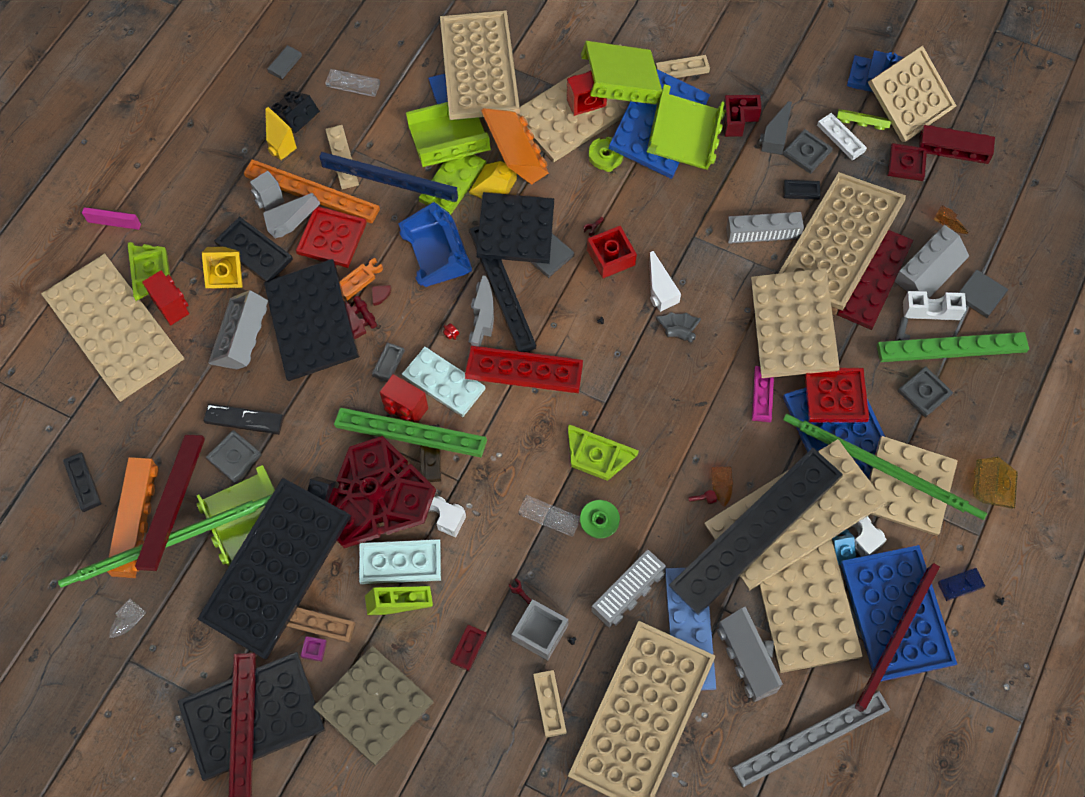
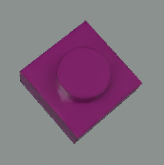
M306 636L301 658L322 662L327 641Z

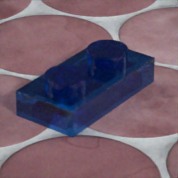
M977 568L938 582L946 601L985 587Z

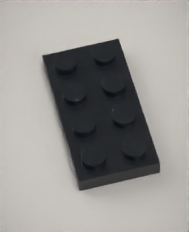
M240 216L214 240L215 244L219 247H227L239 251L240 263L265 282L273 280L293 260L292 255Z

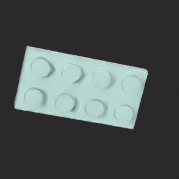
M426 347L421 350L402 373L404 379L461 417H464L485 390L483 384L477 380L465 379V372Z
M440 540L360 543V584L441 581Z

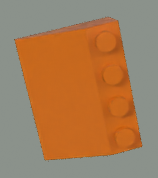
M486 108L481 110L507 167L531 185L549 174L546 168L548 164L541 157V150L534 143L533 139L535 137L527 128L528 122L524 116L520 117L516 112Z

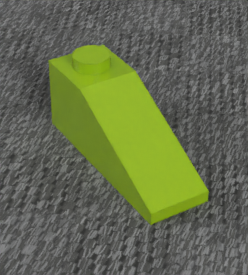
M430 586L376 587L365 595L367 615H387L433 606Z

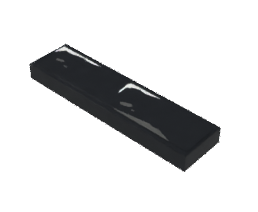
M208 404L203 421L205 424L279 435L284 416L282 414Z

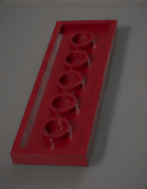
M888 230L843 311L839 310L837 316L872 330L914 240Z

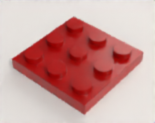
M317 207L312 212L296 253L324 262L333 259L336 265L348 268L367 221L364 218Z
M839 368L838 371L805 374L809 422L869 421L864 368Z

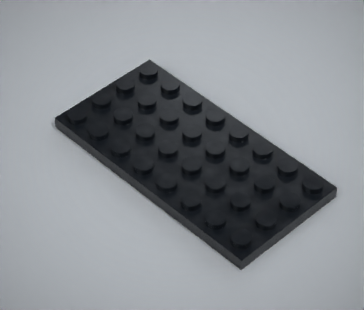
M282 478L197 619L267 660L351 518V515Z

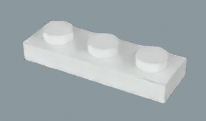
M832 113L818 121L817 126L851 160H854L866 151L867 147Z

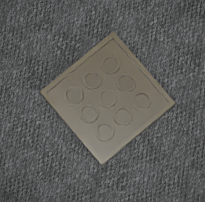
M372 646L316 703L313 709L366 759L376 766L433 704V700Z

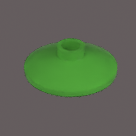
M595 500L588 503L580 514L582 529L594 538L611 536L616 532L620 523L618 510L613 504L605 500ZM597 519H602V520H603V523H602V524H598V523L596 522V520H597Z

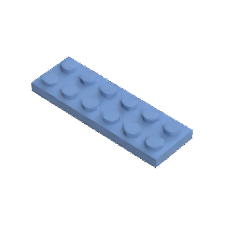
M665 568L669 634L713 654L709 606L697 615L669 587V584L686 568ZM714 662L701 690H716Z

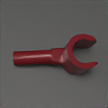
M600 217L595 223L584 225V233L591 229L589 236H594V229L597 228L604 218Z
M708 490L698 496L688 497L689 502L704 499L707 500L708 504L717 502V496L713 490Z
M515 579L518 587L513 588L509 584L511 592L519 594L530 604L532 600L522 590L520 580Z

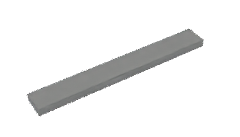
M880 691L874 693L869 705L863 712L855 709V703L732 767L742 788L888 712L890 708Z

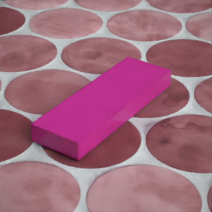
M86 207L82 211L88 223L137 230L141 226L135 214Z
M755 366L752 421L771 422L774 377L762 378L761 366Z

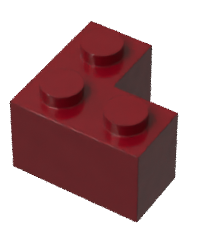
M725 95L723 107L725 110V137H742L745 122H759L761 114L760 95Z

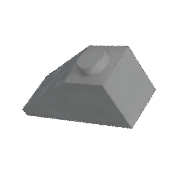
M310 193L264 212L267 231L275 239L285 236V234L292 232L320 205V201L313 193Z

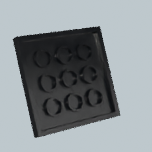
M483 192L476 257L549 264L555 198Z

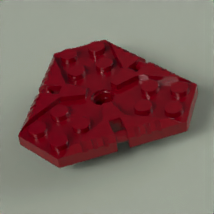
M383 436L350 446L336 479L339 486L338 488H333L328 503L351 515L337 542L343 548H348L361 542L364 543L374 538H380L381 534L387 533L389 535L393 532L396 533L406 528L424 524L436 488L411 463L408 465L406 458Z

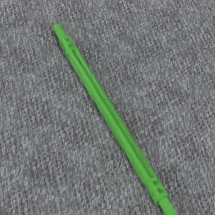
M786 414L783 419L800 428L801 432L828 445L838 439L850 456L963 513L966 511L982 520H985L988 514L970 505L969 501L807 421L803 422L789 414Z
M272 494L254 502L251 500L174 531L170 534L166 547L256 512V509L268 503ZM143 544L79 569L77 573L58 580V584L62 588L79 580L82 582L137 560Z

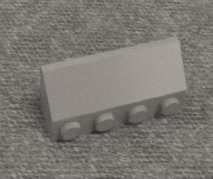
M944 225L899 271L895 283L907 292H927V298H930L969 257L960 235Z
M251 290L230 298L208 362L209 364L240 369L250 363V355L256 345L255 339L261 329L262 318L267 311V299Z
M743 607L720 621L717 632L722 641L725 640L727 644L726 651L729 658L735 661V670L738 677L744 680L746 685L744 689L748 698L752 697L753 702L777 693L783 683L746 607Z

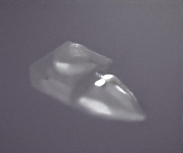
M129 599L115 613L117 617L111 625L109 637L115 638L127 633L146 612L133 600Z

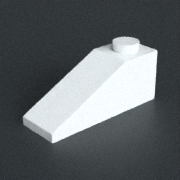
M654 251L650 252V299L653 306H657L661 312L680 303L681 293Z

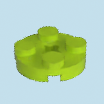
M606 137V139L601 140L598 138L589 147V162L596 168L606 172H611L614 168L618 167L624 157L608 149L613 139L612 137ZM607 151L609 152V155H608V156H605V155H603V153H602V152L606 153Z

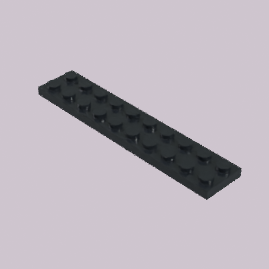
M812 448L669 584V587L699 615L843 477V474L817 450Z

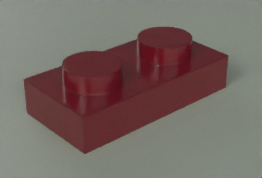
M467 625L450 663L470 672L487 633Z

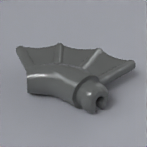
M673 312L666 316L656 317L664 327L667 337H678L690 343L695 340L696 334L692 333V331L701 321V318L692 317L688 313L675 314Z

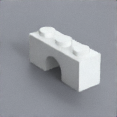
M908 291L903 300L904 317L961 320L966 311L965 293L946 292L939 299L927 298V292Z
M435 496L429 512L434 511L440 515L436 523L438 530L456 538L466 518L465 510L458 504L451 505L446 503V500L442 497Z
M868 516L852 525L858 531V537L855 539V550L862 557L875 553L887 540L884 533L871 524Z

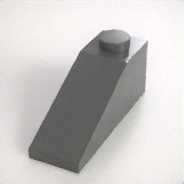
M788 101L766 126L765 133H761L759 144H762V152L782 155L792 102Z

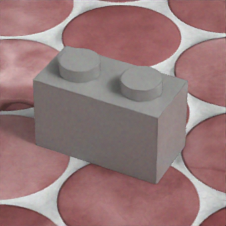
M269 171L250 181L252 186L250 191L255 197L254 201L259 209L263 208L266 212L285 202L279 183Z

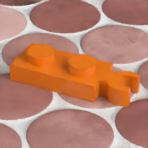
M375 258L369 261L367 267L361 264L340 281L344 298L347 301L375 279L374 273L377 274L383 270L381 264L374 267L377 263Z

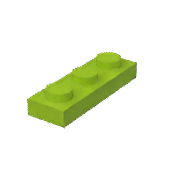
M838 109L837 118L843 123L854 121L859 126L867 127L869 124L874 125V128L879 130L890 128L891 121L888 118Z

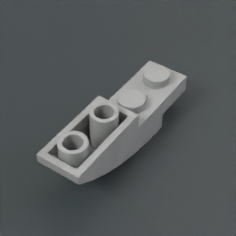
M482 276L481 282L477 283V296L472 299L471 309L474 310L475 329L474 332L471 331L469 336L471 346L481 347L484 335L491 337L493 331V297L486 276Z

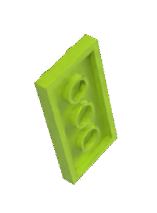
M473 154L445 161L431 181L457 187V202L426 194L419 196V202L427 206L435 202L451 215L475 182L483 167L487 164L486 160Z

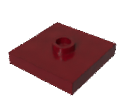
M892 143L890 146L888 176L924 181L927 148Z

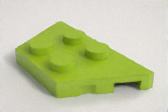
M132 242L128 243L133 297L136 301L148 294L142 281L162 270L165 276L170 275L168 255L165 247H152L143 244L141 247L135 246Z
M570 424L568 426L571 467L608 481L638 456L639 450Z

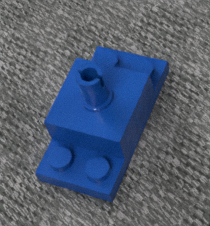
M875 50L872 59L855 55L847 86L873 92L868 81L904 57L898 56L896 53L892 54V52L884 53Z

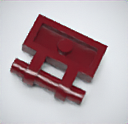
M359 296L353 299L356 304L355 306L351 307L348 302L346 303L355 339L366 334L365 326L369 325L371 329L377 326L374 315L368 311L367 304ZM361 312L364 317L359 320L356 314Z

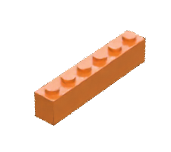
M128 457L109 557L144 543V533H147L148 530L147 516L151 513L150 500L151 496L155 493L154 479L158 476V466L152 459ZM137 560L109 570L107 573L112 577L136 578V574L139 572L135 567Z

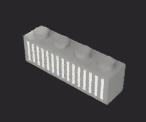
M801 212L730 216L726 226L728 244L799 239L804 229Z
M647 550L592 605V612L609 628L613 624L615 626L618 625L624 618L623 613L627 609L631 611L638 603L636 600L641 595L645 597L652 589L650 586L655 581L658 583L665 576L666 565Z

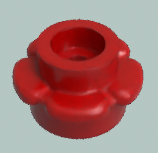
M451 323L447 326L444 325L445 330L443 334L449 340L452 338L456 340V337L459 335L458 330Z

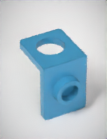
M848 529L840 533L845 536H835L832 538L838 565H841V561L856 558L855 539Z

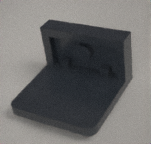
M295 91L287 92L281 101L273 104L271 110L291 128L292 133H297L320 112L310 95Z

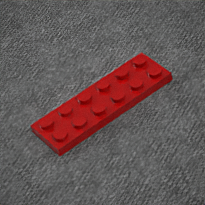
M471 346L465 379L579 394L583 360Z

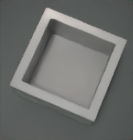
M532 599L511 634L512 641L548 661L568 627V619Z

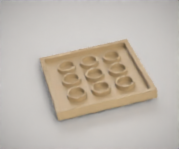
M923 46L917 48L868 81L902 143L922 131L924 125L932 124L956 107L954 100Z
M884 436L880 437L875 456L950 492L958 460ZM872 467L869 481L886 504L871 513V515L938 536L947 504Z

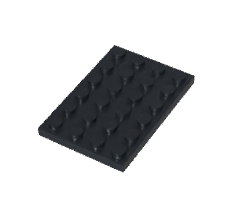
M333 259L264 282L284 372L288 381L360 357L336 264Z
M298 652L255 669L253 761L326 731L321 716L313 709L316 702ZM233 678L178 700L203 781L229 771Z

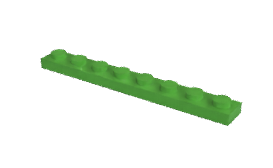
M1025 332L878 342L877 350L880 362L1025 353L1029 350Z
M340 408L334 423L336 428L378 437L383 436L388 439L481 458L487 442L484 436Z

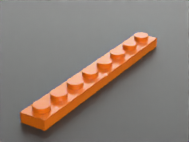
M253 159L244 171V176L252 180L269 171L279 183L282 191L298 197L313 193L320 201V205L341 213L364 218L371 224L380 211V207L376 204Z

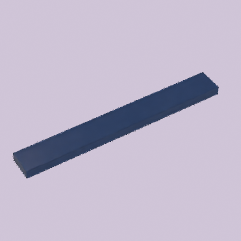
M321 152L319 156L323 168L452 202H457L458 199L457 187L324 152Z

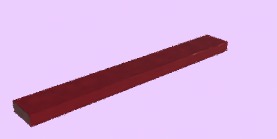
M185 435L137 559L135 565L137 570L157 571L203 447L205 441L203 435Z
M933 563L926 569L855 705V709L859 712L866 710L940 568L937 564Z
M255 653L233 655L228 797H252Z

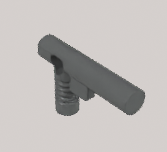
M901 317L895 341L910 339V335L905 334L908 318Z

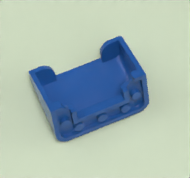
M435 202L398 223L401 237L412 244L420 266V270L416 273V280L420 285L428 287L466 275L472 271L470 261L452 216Z

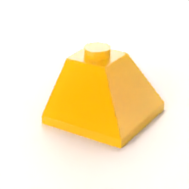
M267 107L265 109L267 149L273 157L276 156L282 160L297 149L291 128Z
M501 161L486 164L470 189L469 194L481 199L483 192L509 194L517 180V173Z
M206 247L202 252L205 288H242L240 252L227 247Z

